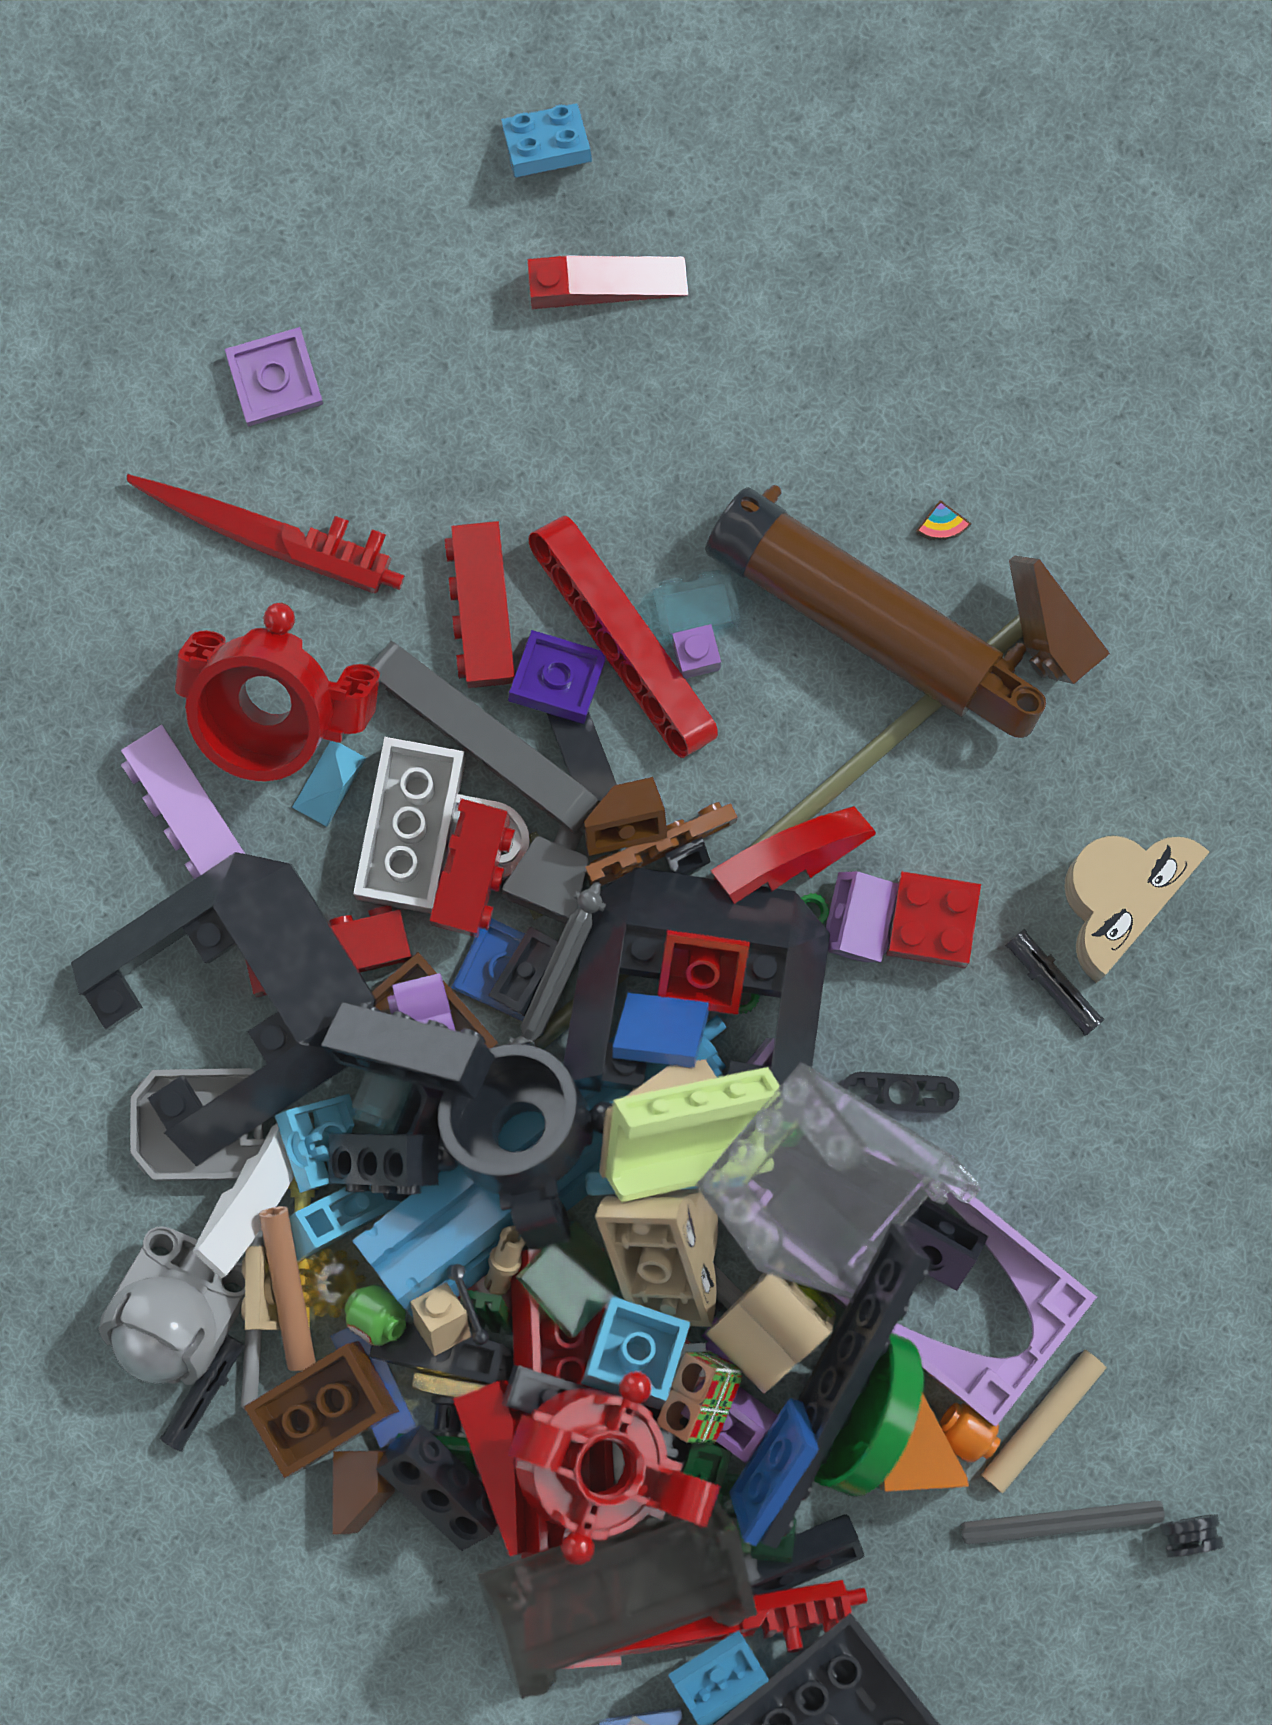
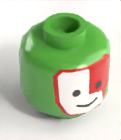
M379 1285L361 1287L353 1292L346 1302L345 1313L348 1328L369 1344L382 1346L389 1341H395L404 1332L406 1327V1310L394 1295Z

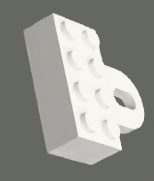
M384 737L353 894L356 900L431 914L441 873L444 871L449 854L450 838L455 833L460 815L458 807L461 798L508 811L510 818L509 828L515 829V836L510 852L501 855L498 867L505 868L502 880L510 877L530 846L527 826L522 817L506 804L459 795L466 761L464 751Z

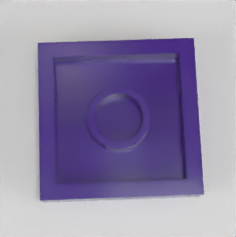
M531 630L509 691L508 701L584 724L606 662V656L601 650Z

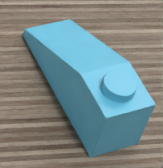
M371 1185L370 1191L347 1192L344 1187L289 1216L297 1263L391 1211L400 1204V1201L387 1200L383 1193H371Z

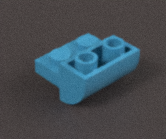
M739 1630L668 1674L698 1725H714L769 1681Z

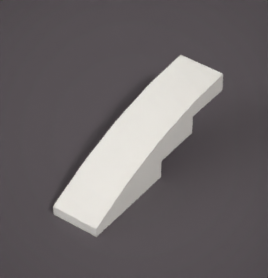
M278 1124L271 1127L258 1155L246 1161L234 1187L222 1193L193 1250V1253L220 1278L225 1277L261 1230L259 1213L265 1209L276 1207L295 1177Z

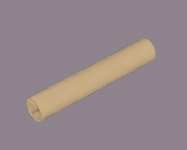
M1084 1350L983 1471L981 1476L1003 1494L1107 1367L1090 1352Z

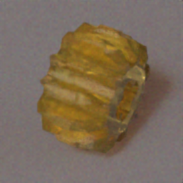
M322 1249L319 1257L310 1255L306 1258L310 1269L299 1268L300 1277L305 1278V1284H301L303 1292H307V1295L304 1297L305 1306H314V1315L323 1317L328 1313L331 1318H339L342 1309L345 1310L349 1297L357 1290V1283H362L366 1279L364 1275L354 1274L360 1262L356 1259L347 1261L348 1254L344 1250H337L334 1254L331 1249ZM328 1276H333L335 1282L327 1281ZM331 1283V1285H334V1289L332 1291L327 1290L326 1284Z

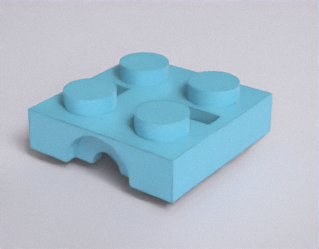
M349 1094L293 1108L275 1115L300 1193L334 1184L329 1183V1176L324 1162L327 1161L329 1168V1134L352 1133V1128L355 1126L352 1118L356 1113ZM310 1112H313L314 1115V1129L312 1127L308 1114Z

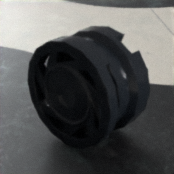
M1218 1514L1181 1519L1174 1523L1170 1521L1161 1524L1162 1533L1168 1537L1169 1542L1165 1547L1167 1557L1187 1556L1224 1548L1223 1539L1217 1535L1216 1527L1220 1525ZM1198 1541L1202 1542L1200 1544H1194L1189 1546L1186 1545V1543H1193Z

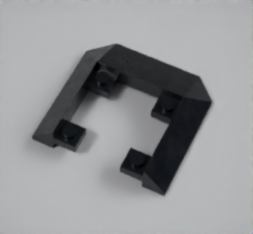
M239 852L233 853L71 962L79 995L86 997L105 1030L112 1029L143 1008L124 976L186 934L204 963L208 964L237 945L274 1004L277 1012L247 1031L267 1064L204 1106L185 1076H179L147 1098L167 1130L164 1134L195 1166L201 1165L348 1068L349 1066L338 1064L324 1049L322 1043L342 1002L359 1006L360 1003H367L374 1007L377 1002L374 994L294 866L290 863Z
M637 867L601 890L602 903L606 904L603 912L598 910L592 913V927L582 947L563 1063L578 1089L601 1092V1087L634 1091L644 1084L647 1062L613 1058L614 1043L609 1042L619 974L660 980L668 930L750 942L742 992L780 998L771 1067L730 1061L728 1075L768 1067L785 1093L783 1107L770 1109L769 1118L805 1123L830 933L795 891L777 888L772 891L769 887L761 886L734 904L715 879Z

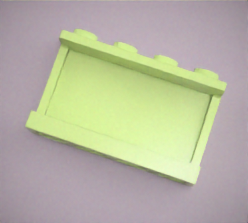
M768 1067L615 1099L613 1102L605 1176L619 1200L625 1202L769 1170L773 1165V1159L765 1148L769 1111L773 1108L783 1107L785 1093Z

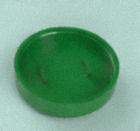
M895 1333L891 1334L886 1353L878 1358L871 1371L868 1387L863 1393L858 1395L851 1409V1417L847 1426L844 1429H840L832 1444L829 1460L826 1464L821 1465L814 1478L817 1484L848 1496L859 1497L878 1487L896 1466L912 1435L923 1392L922 1360L918 1348L911 1340Z

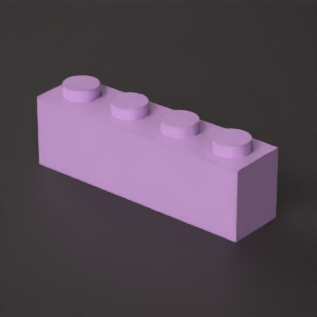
M162 724L121 750L127 759L121 766L133 784L141 781L148 794L142 797L154 817L162 814L170 827L165 829L164 833L176 851L183 847L191 860L185 863V866L194 879L235 852L245 854Z

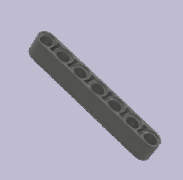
M390 641L370 665L379 671V681L387 687L385 690L571 833L577 834L584 825V821L600 803L580 783L395 642Z

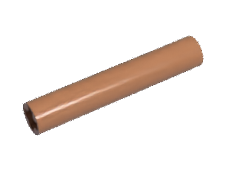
M272 1207L259 1213L287 1368L291 1371H301L316 1363L288 1209L286 1207Z

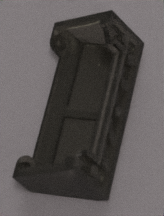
M717 1500L706 1527L666 1512L663 1520L648 1514L640 1522L624 1532L608 1536L606 1540L592 1539L594 1554L590 1561L582 1565H572L567 1562L561 1551L562 1545L477 1574L510 1679L521 1699L545 1694L556 1682L555 1671L710 1616L717 1623L734 1626L746 1618L757 1615L738 1529Z

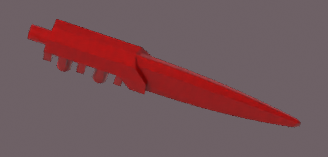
M127 474L129 484L195 522L255 550L374 594L379 591L382 584L400 590L403 585L405 575L389 570L392 559L386 554H380L386 537L384 533L371 529L365 548L358 546L353 542L342 540L349 521L334 516L328 534L310 528L305 537L300 528L188 490Z
M833 1580L718 1602L658 1618L605 1636L571 1650L568 1653L567 1660L633 1655L713 1643L724 1640L738 1630L743 1638L753 1636L760 1625L764 1638H770L774 1634L783 1633L787 1652H798L803 1650L799 1629L807 1631L812 1630L815 1626L823 1625L824 1633H826L850 1612L852 1614L851 1606L867 1604V1593L864 1587L847 1590L843 1580Z

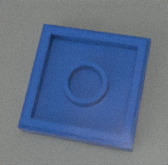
M491 918L488 930L480 929L479 937L474 939L451 988L515 1019L523 1021V1016L495 1001L489 996V993L525 936V933Z
M628 993L613 1044V1058L695 1068L709 1014V1002Z

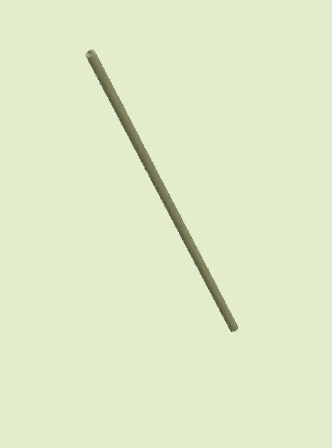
M1019 614L992 636L987 643L1004 653L1022 638ZM925 694L749 847L785 829L811 820L943 705ZM619 974L618 985L630 975ZM574 998L550 1018L544 1034L534 1041L537 1048L544 1050L569 1028Z

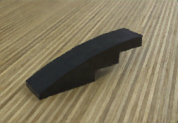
M588 712L584 724L546 713L570 777L590 791L601 802L617 783L590 713Z

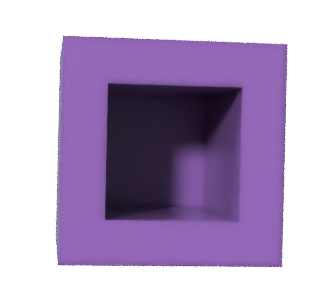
M711 624L672 633V645L678 668L685 679L720 670L721 659Z

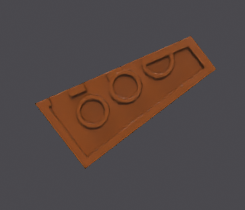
M716 802L698 812L700 817L686 823L684 819L667 825L666 839L626 847L625 850L616 854H606L592 861L590 865L585 867L586 878L590 886L598 882L602 887L621 878L636 867L642 868L663 858L668 852L737 823L738 817L731 803L722 807L720 802Z

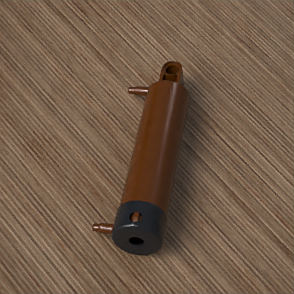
M772 485L762 495L750 487L744 488L725 508L707 540L705 551L708 556L742 578H747L958 716L963 717L970 709L1013 737L1023 738L1032 733L1046 707V699L1037 688L1014 674L1015 668L1027 651L1024 644L1017 643L1002 658L1003 653L788 515L786 510L775 504L782 493L781 488L777 485Z

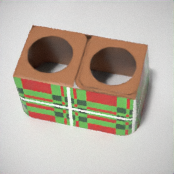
M711 1351L685 1352L656 1424L686 1442L702 1444L716 1442L741 1383V1370L735 1364ZM703 1368L705 1372L704 1386L698 1392L693 1393ZM687 1405L690 1411V1420L688 1425L683 1428V1425L680 1424V1418L683 1417L681 1412Z

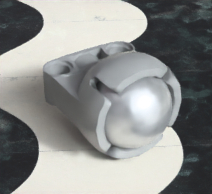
M164 1226L149 1230L144 1237L140 1251L101 1316L99 1331L102 1340L106 1345L112 1346L118 1362L125 1371L137 1379L150 1383L168 1382L174 1384L182 1381L186 1385L193 1384L209 1368L241 1311L242 1301L245 1298V1279L242 1274L241 1263L237 1261L225 1277L220 1278L193 1253L198 1242L197 1239ZM161 1246L169 1250L170 1253L165 1256H158L152 1253L151 1249ZM236 1283L242 1290L232 1293L227 1291L223 1285Z

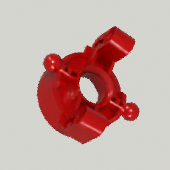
M274 603L265 610L263 621L266 628H254L244 636L232 639L227 643L225 637L220 633L207 630L197 631L190 635L178 653L175 691L179 696L186 698L187 722L195 743L202 753L216 766L231 775L246 780L274 781L296 773L310 760L322 739L340 743L343 733L357 734L362 732L376 710L379 671L368 665L353 664L344 669L337 682L329 681L318 662L303 649L302 639L288 633L294 626L295 614L291 607L284 603ZM257 676L270 677L277 680L286 688L290 696V711L284 714H270L260 710L252 703L246 692V681Z
M633 1371L623 1376L619 1384L621 1396L593 1388L571 1389L553 1396L537 1410H534L531 1417L522 1414L508 1455L516 1458L514 1466H516L518 1482L529 1505L550 1523L573 1532L565 1537L561 1546L563 1557L572 1565H582L590 1561L594 1554L592 1539L606 1540L608 1536L624 1532L640 1522L647 1514L663 1520L666 1512L704 1527L707 1526L720 1487L681 1473L682 1464L667 1458L665 1441L658 1425L651 1417L652 1412L640 1404L646 1401L652 1392V1384L647 1375L642 1372ZM609 1439L614 1441L622 1451L624 1459L622 1475L618 1482L609 1490L599 1493L591 1492L582 1482L580 1473L582 1458L587 1449L595 1442Z

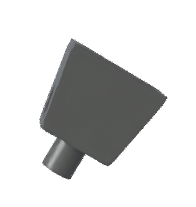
M561 825L554 842L537 836L504 884L502 898L566 924L570 915L578 909V900L573 897L576 891L582 892L586 877L585 867L588 866L589 862L588 857L575 852L583 832L579 830L575 835Z

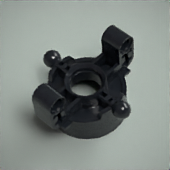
M531 1041L491 1048L490 1050L495 1057L475 1099L448 1092L443 1093L439 1107V1128L442 1140L439 1141V1170L452 1171L460 1166L475 1184L487 1191L499 1194L501 1209H511L515 1228L530 1250L571 1241L570 1221L567 1211L559 1199L557 1181L573 1168L585 1146L592 1144L593 1129L600 1134H604L606 1110L612 1107L613 1104L610 1102H599L590 1110L586 1100L563 1064L550 1053L535 1047ZM522 1112L542 1114L546 1120L545 1131L540 1141L532 1148L523 1152H509L499 1146V1134L504 1124L513 1116Z

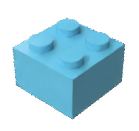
M611 1296L605 1307L581 1384L621 1396L619 1384L623 1376L633 1371H639L647 1375L652 1384L651 1395L641 1404L660 1410L667 1400L690 1322Z

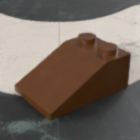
M1014 555L1009 560L1024 645L1032 656L1029 663L1042 678L1048 676L1056 682L1062 681L1074 684L1110 653L1041 560Z

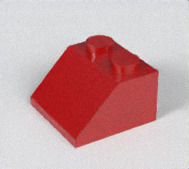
M668 930L658 996L709 1002V1011L738 1015L750 942Z

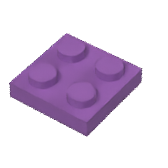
M300 327L225 349L247 426L323 405Z

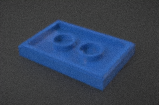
M793 1398L786 1402L729 1492L743 1540L755 1546L758 1545L819 1450L804 1404Z

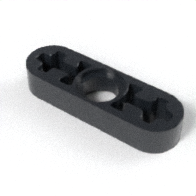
M855 1072L849 1075L842 1085V1090H845L856 1099L855 1094L849 1093V1086H855L857 1079L864 1080V1085L869 1088H878L876 1079L885 1080L882 1088L884 1104H877L875 1101L878 1095L873 1094L865 1095L863 1101L859 1102L868 1110L944 1114L951 1111L957 1105L960 1096L957 1084L952 1079L944 1076ZM902 1081L910 1086L912 1097L908 1103L896 1104L890 1099L889 1088L893 1083ZM917 1082L926 1083L923 1091H935L938 1084H944L945 1091L952 1092V1099L945 1100L944 1106H937L936 1099L924 1097V1106H916L919 1097Z

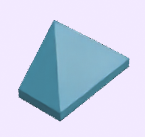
M330 741L292 808L327 827L367 758L341 743Z

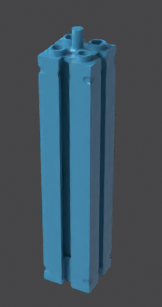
M718 1015L706 1023L697 1061L706 1060L717 1078L724 1077L721 1071L726 1066L716 1054L718 1052L710 1040L727 1028ZM616 1035L609 1040L610 1043H614ZM647 1062L644 1083L665 1068L675 1065ZM601 1087V1092L579 1089L590 1110L599 1102H610L613 1104L615 1099L624 1098L633 1092L609 1087ZM522 1112L513 1116L504 1124L499 1134V1146L509 1152H523L532 1148L540 1141L545 1131V1117L537 1112ZM594 1129L592 1144L585 1146L573 1168L557 1181L559 1199L566 1211L588 1195L585 1186L586 1174L589 1172H600L604 1134H600ZM458 1166L452 1171H441L439 1173V1185L422 1186V1194H411L374 1223V1227L371 1230H365L353 1242L378 1273L397 1301L413 1317L410 1301L445 1282L448 1283L456 1297L460 1296L456 1282L447 1276V1269L450 1265L461 1264L465 1268L463 1280L467 1289L488 1274L490 1269L488 1259L491 1251L498 1246L502 1230L505 1227L515 1225L511 1209H501L499 1194L487 1191L475 1184L464 1173L462 1168Z

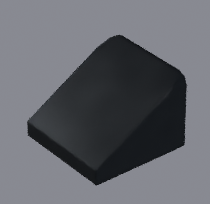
M702 837L664 855L671 873L686 875L711 862Z

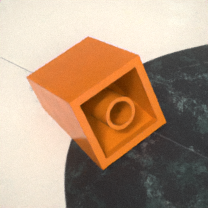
M923 1393L918 1417L910 1440L894 1469L880 1484V1490L902 1491L968 1487V1478Z

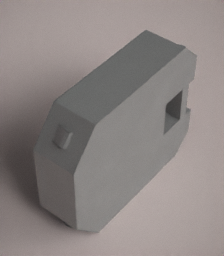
M251 1068L152 1070L141 1081L136 1091L130 1097V1153L139 1163L138 1168L144 1175L147 1173L155 1181L237 1180L246 1161L258 1155L265 1141L263 1139V1124L254 1129V1139H247L246 1134L240 1140L234 1142L201 1165L195 1166L164 1134L167 1130L147 1098L179 1076H185L204 1106L253 1074L254 1071Z

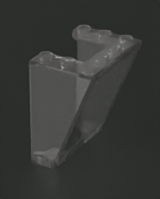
M803 1063L797 1066L695 1185L758 1271L847 1299L852 1298L891 1222L902 1226L928 1196L932 1201L945 1204L949 1199L946 1193L951 1192L958 1200L969 1203L982 1189L956 1157Z

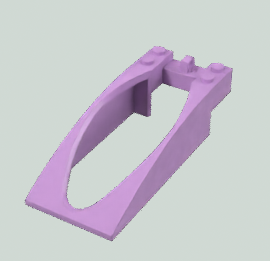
M766 1038L747 1063L771 1067L774 1038ZM812 1070L805 1122L833 1130L871 1147L907 1169L933 1189L967 1224L988 1235L985 1243L986 1247L996 1258L1022 1298L1032 1322L1033 1336L1029 1347L1017 1356L995 1358L974 1354L930 1339L898 1323L892 1332L911 1340L916 1345L925 1373L996 1427L1097 1297L845 1090H836ZM749 1177L748 1184L744 1186L709 1188L714 1195L717 1207L793 1268L794 1266L798 1268L829 1297L846 1309L852 1295L819 1269L797 1246L780 1222L766 1210V1202L772 1195L768 1187L759 1185Z

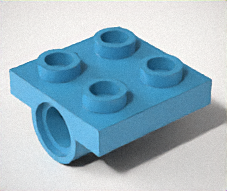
M578 103L557 105L551 109L532 113H519L513 117L501 119L512 172L515 178L592 162L591 150Z

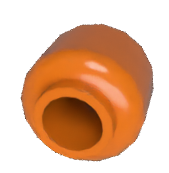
M957 1402L952 1404L939 1421V1425L954 1453L965 1462H975L981 1457L985 1459L990 1458L1000 1444L1001 1440L997 1437L999 1423L995 1427L964 1402L962 1404Z

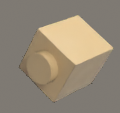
M447 1282L410 1301L415 1327L434 1356L470 1337L467 1312Z

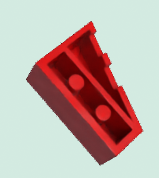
M461 798L458 807L460 815L455 833L450 838L449 854L444 871L441 873L429 921L431 926L478 938L480 929L488 930L494 910V907L488 905L491 890L499 891L505 868L498 867L502 851L509 853L511 850L515 829L509 828L510 818L507 810Z

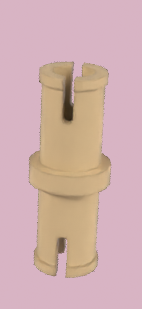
M508 1226L502 1230L498 1246L491 1251L488 1259L490 1269L485 1277L484 1286L487 1288L491 1284L489 1292L495 1295L505 1294L509 1290L512 1276L519 1271L522 1263L520 1254L525 1246V1242L521 1237L518 1241L519 1234L515 1226Z

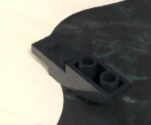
M406 1322L404 1332L398 1339L389 1341L382 1346L371 1345L369 1358L445 1378L453 1377L483 1386L497 1381L509 1382L514 1366L513 1349L504 1347V1344L489 1340L484 1345H477L473 1341V1336L434 1356L415 1327V1324Z

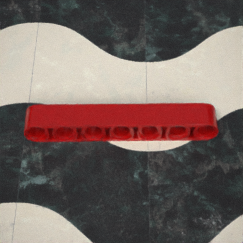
M561 516L532 532L528 539L530 549L599 649L606 656L611 666L671 751L678 757L685 758L715 740L718 736V729L712 716L574 521L568 516Z

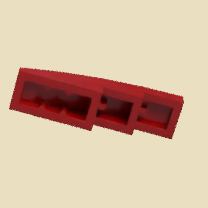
M853 806L818 816L785 829L741 851L710 871L716 882L735 904L765 883L773 891L803 870L812 878L875 836L876 832L857 808Z

